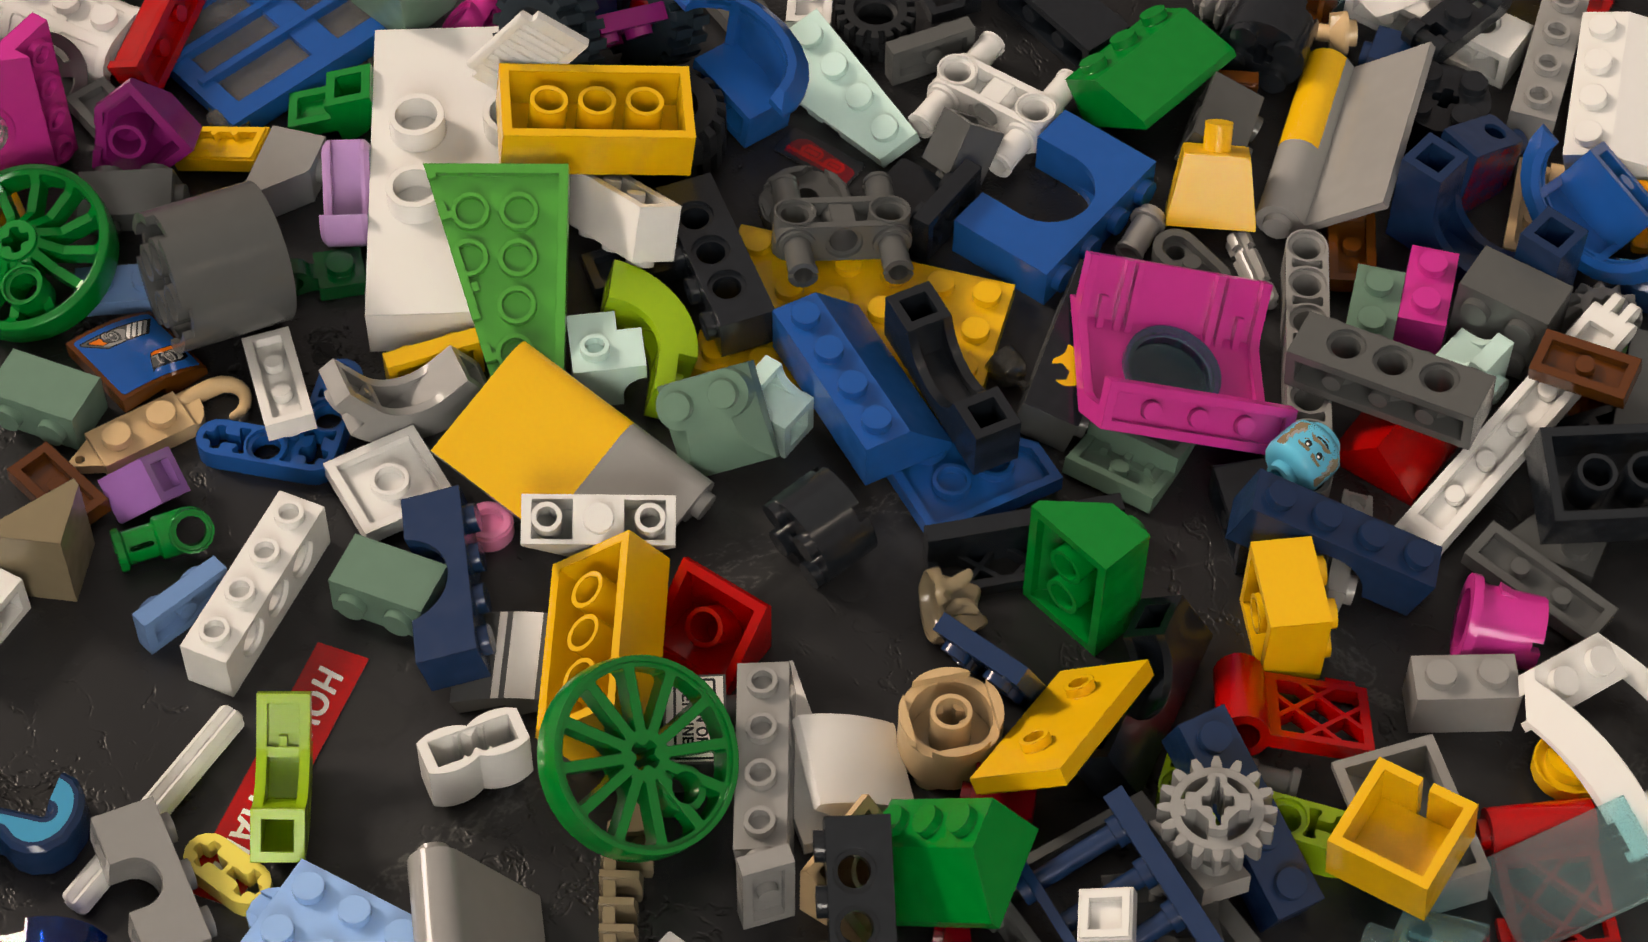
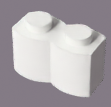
M513 707L487 711L474 718L467 726L452 725L439 728L428 733L416 743L421 777L435 807H449L464 803L474 798L484 788L499 789L508 787L522 781L533 772L530 736L517 708Z

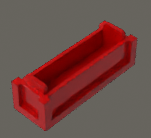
M144 0L115 60L110 61L107 66L109 72L113 74L120 84H123L130 78H134L163 89L206 0Z

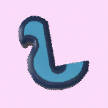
M64 772L61 773L48 802L47 812L44 817L0 807V855H5L19 871L31 875L56 873L73 863L86 845L90 835L91 813L78 780Z

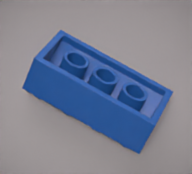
M815 292L772 310L773 348L801 390L814 397L815 411L865 486L952 449L953 442L857 304Z

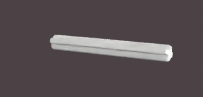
M229 705L219 707L142 800L153 796L160 814L164 812L171 814L244 727L242 714ZM96 854L62 895L64 903L80 915L87 914L110 887Z

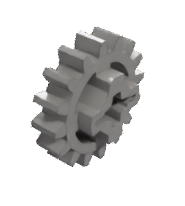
M1213 756L1211 767L1203 768L1197 759L1191 760L1190 774L1187 775L1177 768L1172 772L1171 785L1163 784L1160 789L1159 802L1161 803L1157 804L1156 822L1162 823L1160 826L1161 841L1169 842L1174 840L1172 856L1175 859L1188 853L1192 856V869L1197 870L1203 861L1211 862L1213 873L1219 874L1222 862L1229 861L1232 867L1239 871L1242 870L1245 854L1256 861L1261 858L1262 844L1271 845L1273 841V826L1276 825L1278 808L1272 806L1273 790L1271 787L1258 789L1261 774L1258 771L1244 776L1241 774L1242 761L1236 760L1228 769L1222 767L1219 756ZM1213 804L1217 805V814H1220L1219 826L1216 825V815H1213Z

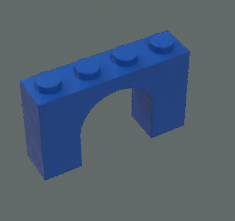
M1066 109L1038 136L1035 167L1078 192L1089 205L1086 210L1064 221H1036L1017 213L982 192L954 220L952 251L1002 281L1015 284L1017 290L1042 305L1057 291L1062 293L1065 290L1080 259L1084 260L1086 250L1099 253L1102 244L1112 234L1116 236L1124 229L1132 211L1138 208V206L1141 207V205L1148 204L1151 201L1157 188V184L1154 182L1155 160Z

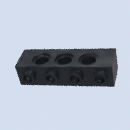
M711 173L656 188L658 193L682 206L674 262H671L675 271L682 269L685 275L683 286L688 302L691 306L698 304L700 308L699 321L705 339L707 341L714 339L721 357L773 342L772 310L775 308Z
M891 814L824 817L822 820L823 829L813 830L814 863H824L825 885H815L817 919L827 918L828 941L818 942H848L841 933L840 925L844 916L852 912L865 915L871 923V935L866 942H897ZM856 857L865 862L869 870V877L865 885L859 888H850L840 881L838 866L842 860Z

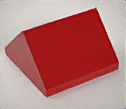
M1361 412L1339 439L1340 467L1412 507L1459 447Z
M683 557L667 594L663 658L677 662L697 675L726 674V695H731L737 688V664L758 663L772 647L771 606L690 557Z

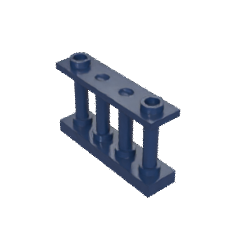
M1122 785L1103 796L1113 814L1104 820L1107 824L1106 826L1032 871L1026 861L1016 886L1028 906L1036 901L1040 903L1063 942H1077L1072 932L1078 926V902L1059 914L1045 889L1117 844L1123 848L1131 843L1139 855V858L1131 862L1134 867L1101 888L1134 887L1137 892L1145 886L1148 890H1151L1158 885L1167 898V901L1159 905L1161 908L1160 912L1137 925L1136 942H1154L1173 929L1177 934L1187 929L1194 942H1224Z

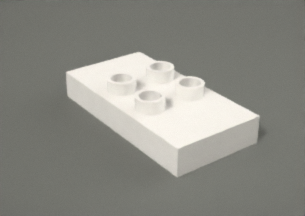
M499 26L375 30L365 321L370 352L393 351L404 345H414L442 337L450 332H460L475 327L423 163H499L496 116L497 90L473 78V69L469 68L466 64V61L493 37L492 33L499 32Z

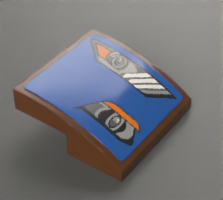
M150 311L134 313L108 321L66 343L69 356L86 373L101 377L104 392L125 413L159 391L164 395L172 391L177 394L208 374L207 367L191 351L179 354L173 350L170 339L176 337L164 325H159L155 316Z

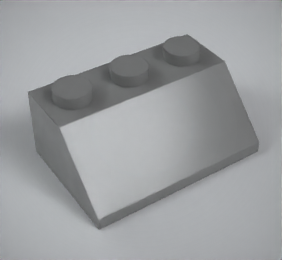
M1433 734L1331 762V769L1347 808L1379 756L1424 778L1419 815L1425 818L1428 793L1433 783L1459 795ZM1476 832L1474 839L1429 913L1438 914L1487 900L1491 867Z

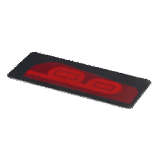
M793 127L774 147L775 151L801 165L813 166V171L824 173V169L835 173L847 186L865 167L864 163L796 127Z

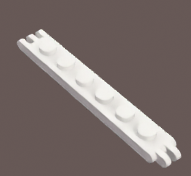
M1614 293L1604 305L1597 301L1593 302L1566 332V335L1621 352L1637 332L1638 327L1633 323L1639 317L1641 308L1634 303H1630L1618 315L1617 313L1624 305L1625 298ZM1527 376L1480 429L1470 450L1464 448L1396 523L1395 527L1443 547V554L1526 460L1525 452L1539 428L1555 427L1580 399L1581 395L1529 379Z

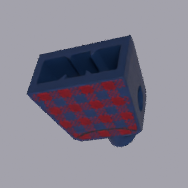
M1491 114L1445 128L1441 136L1442 140L1469 156L1461 188V201L1466 214L1505 189L1518 157L1524 154L1528 145V139L1521 130L1510 129L1499 118Z

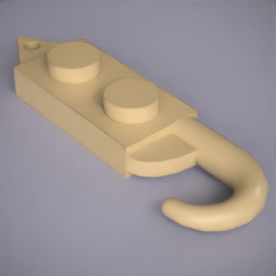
M220 375L206 379L177 394L172 391L84 433L86 441L69 462L81 474L106 473L108 475L145 455L167 446L171 449L196 437L197 431L206 421L202 403L220 394L233 393L238 396L239 404L230 413L229 418L233 421L240 419L251 408L253 399L251 390L238 378Z

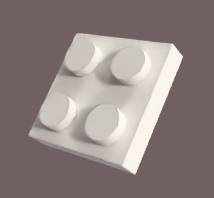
M410 425L323 463L325 475L359 533L376 541H380L403 530L402 499L452 487L414 425Z

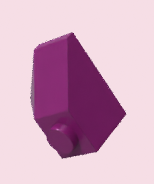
M130 78L97 102L94 107L95 146L93 149L92 168L111 165L122 170L141 169V166L150 163L163 164L170 168L194 151L202 126L171 92Z

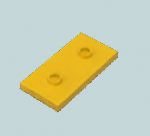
M1149 660L1059 671L970 777L976 795L1067 786L1151 681L1154 673Z

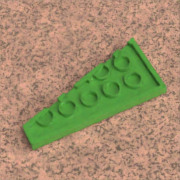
M423 163L490 377L514 348L523 341L529 343L566 371L570 202L569 164Z

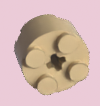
M941 667L924 672L912 682V687L902 696L899 702L898 751L906 766V770L914 777L915 783L922 789H961L963 781L971 782L970 777L975 773L976 763H983L1002 740L1005 715L1002 698L994 685L986 679L985 683L971 677V671L960 667Z

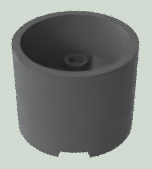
M245 181L135 213L132 229L135 235L142 234L143 244L140 245V256L136 257L143 286L157 323L159 325L164 324L166 328H171L176 337L170 339L175 352L179 354L294 318L297 308V297L288 250L272 208L260 188L254 182Z

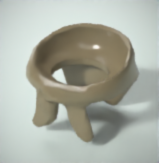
M939 566L929 568L923 572L918 586L919 608L923 630L926 638L932 644L943 645L945 643L933 630L944 612L974 632L981 630L988 624V620L978 609L981 589L978 585L970 583L973 578V571L971 569L961 571L953 577L942 575Z

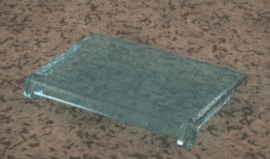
M1624 795L1487 857L1491 867L1489 891L1516 942H1560L1648 902V838Z

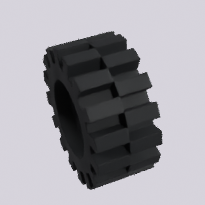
M837 0L835 32L855 57L859 53L863 54L862 61L870 62L871 56H877L878 63L885 62V42L915 33V0ZM868 17H881L889 20V22L874 25L861 20Z

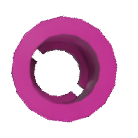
M1472 572L1468 575L1458 599L1451 630L1450 655L1515 654L1518 670L1528 671L1536 666L1540 656L1539 648L1533 647L1532 644L1533 642L1544 644L1549 618V600L1545 596L1514 590L1500 582L1499 586L1487 584L1482 574Z

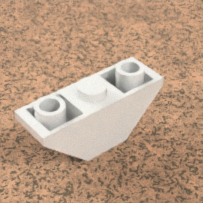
M521 494L520 544L523 547L570 557L629 529L659 551L675 548L676 495Z

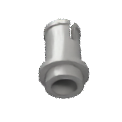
M1143 204L1141 207L1135 208L1130 215L1131 223L1115 247L1116 254L1122 257L1143 260L1144 254L1154 238L1162 231H1165L1166 216L1164 212L1152 204Z

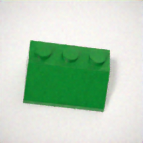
M1155 5L1144 10L1139 16L1140 20L1129 29L1114 34L1109 40L1110 44L1099 53H1094L1084 58L1079 63L1080 68L1065 80L1079 112L1086 122L1095 127L1147 130L1211 78L1216 71L1218 72L1237 56L1234 48L1188 9L1165 8L1164 5Z
M1038 500L1031 506L1023 595L1095 657L1126 632L1138 607L1142 595L1150 534L1139 519L1125 514L1113 503Z
M994 798L891 799L888 808L883 814H891L896 925L1000 929L1039 829Z

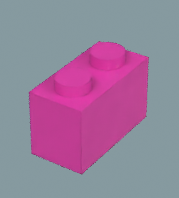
M1412 245L1393 337L1394 341L1419 350L1429 351L1434 355L1438 353L1441 349L1447 325L1460 254Z

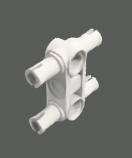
M984 31L966 53L950 54L939 61L937 76L927 88V98L908 116V122L919 137L929 138L933 134L944 107L978 116L1004 133V137L989 170L999 177H1008L1026 154L1036 153L1038 136L1064 111V108L1073 99L1065 80L1073 71L1069 69L1059 70L1056 77L1045 90L1040 91L991 67L995 60L1005 52V44L999 35L991 31Z

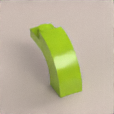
M614 259L604 286L600 312L615 311L617 330L642 328L645 356L649 365L644 416L659 419L656 412V399L659 394L657 387L691 376L698 359L697 333L687 309L669 287L639 267Z
M258 691L256 693V773L253 803L250 808V863H298L301 858L306 860L310 832L313 777L312 691Z

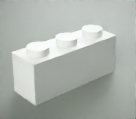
M570 174L569 224L579 230L578 234L580 236L596 240L602 244L603 250L617 253L626 259V263L639 268L654 267V262H674L681 205L629 175Z

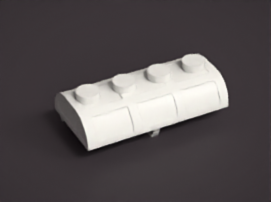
M0 0V41L33 12L47 20L50 32L66 37L80 50L86 62L89 84L103 76L110 82L112 74L107 69L110 61L115 60L140 7L130 5L121 0ZM53 45L55 54L63 62L68 61L67 55L60 48Z

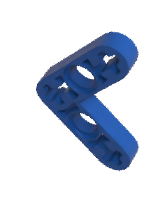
M336 359L363 375L361 367L355 361ZM319 373L310 398L315 420L317 421L321 416L327 414H334L342 419L341 414L336 412L327 402L324 396V391L327 388ZM214 419L206 422L199 428L196 433V444L201 461L206 466L214 469L307 485H320L328 482L323 463L344 454L350 434L342 419L333 428L317 426V429L302 432L293 437H283L269 441L265 426L227 419ZM220 440H227V441H228V442H222V443L220 444L219 448H212V447H211V445H212V446L218 445L219 442H220ZM316 443L321 445L323 458H318L315 464H307V462H311L315 458L317 452ZM264 445H275L281 449L275 457L270 459H260L254 455L255 451Z

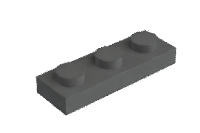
M1494 520L1465 551L1461 560V564L1474 573L1482 574L1485 581L1491 585L1499 586L1500 582L1514 590L1547 597L1549 600L1548 625L1574 644L1595 633L1601 634L1615 618L1619 609Z

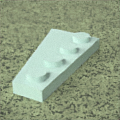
M817 8L789 28L800 42L809 63V83L805 97L800 105L812 117L833 128L839 133L841 138L883 168L921 141L914 128Z

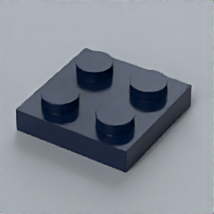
M944 612L934 626L933 630L945 641L940 648L942 651L952 657V660L960 667L971 671L970 673L977 678L982 671H985L982 677L994 685L999 693L1017 705L1024 698L1033 703L1046 688L1045 684L1027 666Z

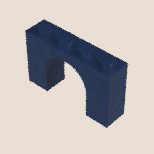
M1430 132L1401 159L1386 228L1387 235L1409 249L1412 248V245L1460 254L1455 277L1459 281L1462 280L1483 248L1487 245L1573 286L1589 232L1587 229L1548 206L1520 233L1516 252L1503 249L1480 234L1464 211L1461 201V188L1469 159L1468 155Z

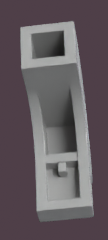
M449 345L418 370L393 379L379 380L368 378L334 358L318 370L327 388L324 391V396L330 406L341 414L349 434L368 442L378 440L410 425H414L421 438H426L449 429L488 381L479 362L452 345Z

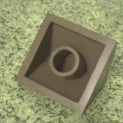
M73 478L0 519V568L22 578L29 597L77 602L95 541L79 484Z

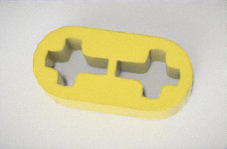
M204 833L197 835L189 841L184 849L183 858H187L190 861L196 876L197 885L240 916L246 917V910H248L251 902L261 894L260 891L273 887L270 872L261 863H250V855L219 834ZM218 854L223 870L209 862L201 867L199 858L202 855L212 858ZM235 879L249 887L257 883L259 892L254 894L247 891L240 895L238 883Z

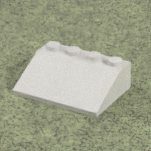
M1583 12L1562 154L1565 170L1590 149L1604 141L1637 180L1648 181V17L1632 12Z

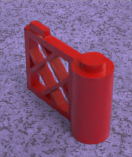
M1246 653L1226 655L1217 661L1214 666L1213 688L1215 708L1223 704L1225 705L1251 756L1259 754L1266 747L1338 759L1375 750L1367 688L1358 687L1355 685V682L1327 677L1324 678V681L1266 672L1257 658ZM1279 693L1295 695L1302 701L1293 704ZM1331 701L1352 704L1354 709L1345 713L1332 704ZM1315 710L1329 721L1321 725L1307 713ZM1292 722L1306 733L1285 731L1281 729V726ZM1343 730L1358 742L1342 740L1335 733Z
M1589 797L1493 806L1481 809L1480 819H1477L1475 832L1486 858L1491 861L1503 918H1496L1494 921L1498 942H1524L1520 925L1528 914H1531L1555 931L1549 942H1557L1561 936L1568 940L1566 942H1622L1598 845L1599 822L1594 803ZM1587 862L1592 883L1584 894L1557 876L1564 865ZM1546 866H1555L1552 871L1545 868ZM1527 869L1544 882L1530 900L1511 886L1508 870ZM1549 885L1576 904L1563 922L1536 904ZM1593 891L1595 894L1596 903L1589 899ZM1515 904L1523 909L1519 916ZM1583 908L1601 921L1605 938L1586 939L1570 928L1569 924L1580 909Z

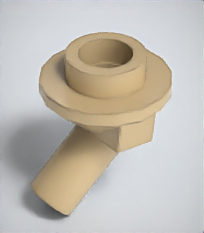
M1348 11L1329 13L1328 24L1319 23L1315 41L1328 42V48L1339 51L1343 55H1348L1349 47L1357 46V20L1349 19Z

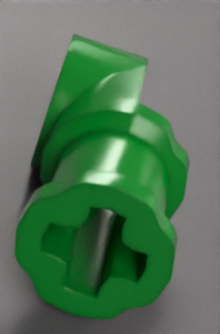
M186 506L152 516L150 523L122 532L114 528L109 530L120 568L122 573L131 570V565L158 556L165 560L184 553H200L212 543L215 530L214 524L207 513L200 508ZM187 516L199 517L205 525L204 535L196 543H183L177 537V525Z

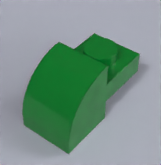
M371 63L326 72V86L289 93L288 128L317 135L338 131L343 140L356 139L367 132L372 124L374 69Z

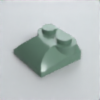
M754 360L657 387L659 394L656 399V412L660 421L669 428L677 455L703 475L710 476L780 456Z

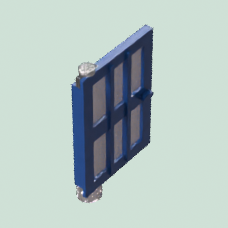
M206 0L170 77L209 111L206 114V119L210 126L263 127L288 111L289 93L326 86V72L358 66L374 56L375 30L388 29L349 0Z

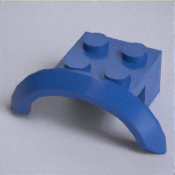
M674 0L684 12L697 8H714L729 11L725 43L694 58L693 69L701 72L702 79L711 78L715 82V89H721L724 95V103H726L727 130L744 148H747L788 126L790 114L798 108L804 99L809 83V63L800 42L789 27L767 7L755 0Z
M1542 124L1528 142L1523 154L1520 173L1522 196L1531 220L1534 221L1550 206L1587 229L1589 232L1578 270L1590 278L1613 285H1636L1648 282V255L1636 260L1609 259L1648 227V192L1604 141L1590 149L1561 175L1545 185L1547 161L1553 148L1559 141L1545 124Z

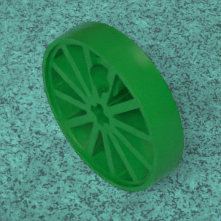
M23 164L0 170V206L6 218V224L0 228V309L6 301L11 305L9 317L5 321H0V340L10 342L44 340L59 335L77 325L97 307L107 293L113 281L119 258L117 229L103 200L84 179L75 173L48 164ZM30 188L27 210L20 218L11 195ZM49 188L64 189L63 193L45 215ZM82 200H86L91 204L88 213L65 224ZM99 230V241L97 244L69 245ZM56 263H93V266L86 279L83 280ZM48 273L76 292L58 306L55 289L47 280L45 274ZM33 286H37L35 293L28 299H25L26 295L33 289Z
M630 655L608 659L592 665L572 677L558 691L551 701L540 727L537 744V766L545 798L557 820L573 838L588 849L604 857L623 862L641 863L660 860L680 853L700 841L714 829L727 811L735 792L739 771V751L735 730L726 708L713 689L701 677L685 666L666 658L651 655ZM635 672L650 674L654 678V684L644 715ZM608 673L612 674L616 680L622 716L596 684V680ZM674 686L687 697L689 703L665 726L659 729L672 687ZM579 697L584 700L602 723L605 732L570 717V712ZM700 714L709 733L710 740L667 746V743ZM567 735L593 746L602 757L564 762L562 752L563 736ZM713 753L714 777L702 774L690 765L679 764L670 759ZM591 771H604L605 777L601 783L577 803L566 776ZM672 778L678 780L683 786V802H680L673 793ZM616 790L617 803L608 831L606 832L596 825L588 815ZM707 796V803L699 816L695 810L702 805ZM636 802L640 806L646 838L645 845L630 843L625 840ZM663 817H675L682 826V835L671 842H668L666 838Z

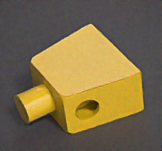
M1207 119L1205 120L1203 143L1186 142L1182 144L1165 205L1166 226L1256 232L1250 150L1245 146L1232 145L1234 125L1232 121Z

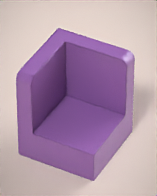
M169 446L145 455L97 480L104 495L109 499L110 507L117 521L121 524L191 491Z

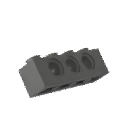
M1312 311L1309 312L1286 352L1284 384L1466 450H1470L1491 410L1496 376L1484 373L1477 368L1467 367L1436 356L1429 351L1419 350L1391 340L1383 335L1368 332L1343 323L1338 319L1329 318Z

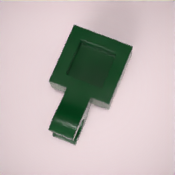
M360 246L312 253L313 264L299 258L290 259L295 280L296 296L319 290L321 301L365 295L366 273Z

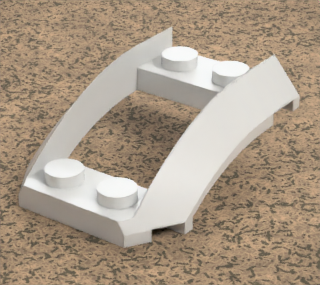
M1595 633L1518 676L1519 697L1525 695L1526 721L1520 724L1525 733L1532 730L1562 758L1589 793L1607 825L1613 823L1616 825L1630 850L1624 854L1630 864L1648 855V790L1643 791L1639 782L1615 749L1572 707L1622 679L1648 701V668L1600 633Z

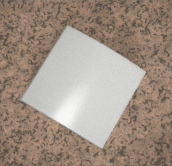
M835 713L802 714L792 719L813 810L832 816H845L862 794H869L882 812L888 808L891 799H914L906 766L898 751L897 732L894 723L865 716Z

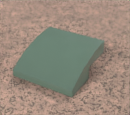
M1090 421L1087 434L1065 457L1062 473L1106 494L1120 493L1123 502L1150 514L1180 472L1196 444L1104 430Z

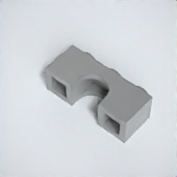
M153 796L90 818V841L108 885L111 886L129 879H140L152 884L160 894L150 905L129 912L128 934L131 942H211L212 938L217 936L215 921L207 905L199 907L192 890L197 889L198 886L191 863L187 858L179 860L173 846L174 843L178 842L174 822L169 812L160 814Z

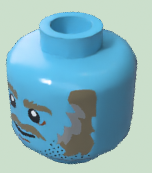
M1307 420L1296 421L1275 437L1265 450L1267 471L1315 491L1334 475L1340 466L1339 440L1335 433L1323 423Z

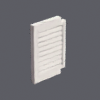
M522 10L466 61V64L469 68L473 69V78L497 90L499 63L569 64L589 46V39L540 11L531 15Z

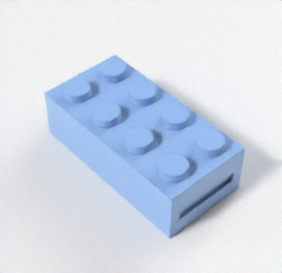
M301 858L281 887L264 889L251 902L248 910H246L249 930L240 941L414 942L412 916L410 913Z

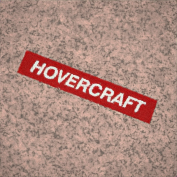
M317 642L291 690L312 691L313 764L369 661V658ZM256 757L214 832L228 839L248 855H250V808L254 797ZM218 854L212 858L205 855L201 856L199 860L201 867L209 862L223 870ZM235 879L238 883L240 895H242L249 886ZM199 886L197 889L192 890L194 895L222 904Z

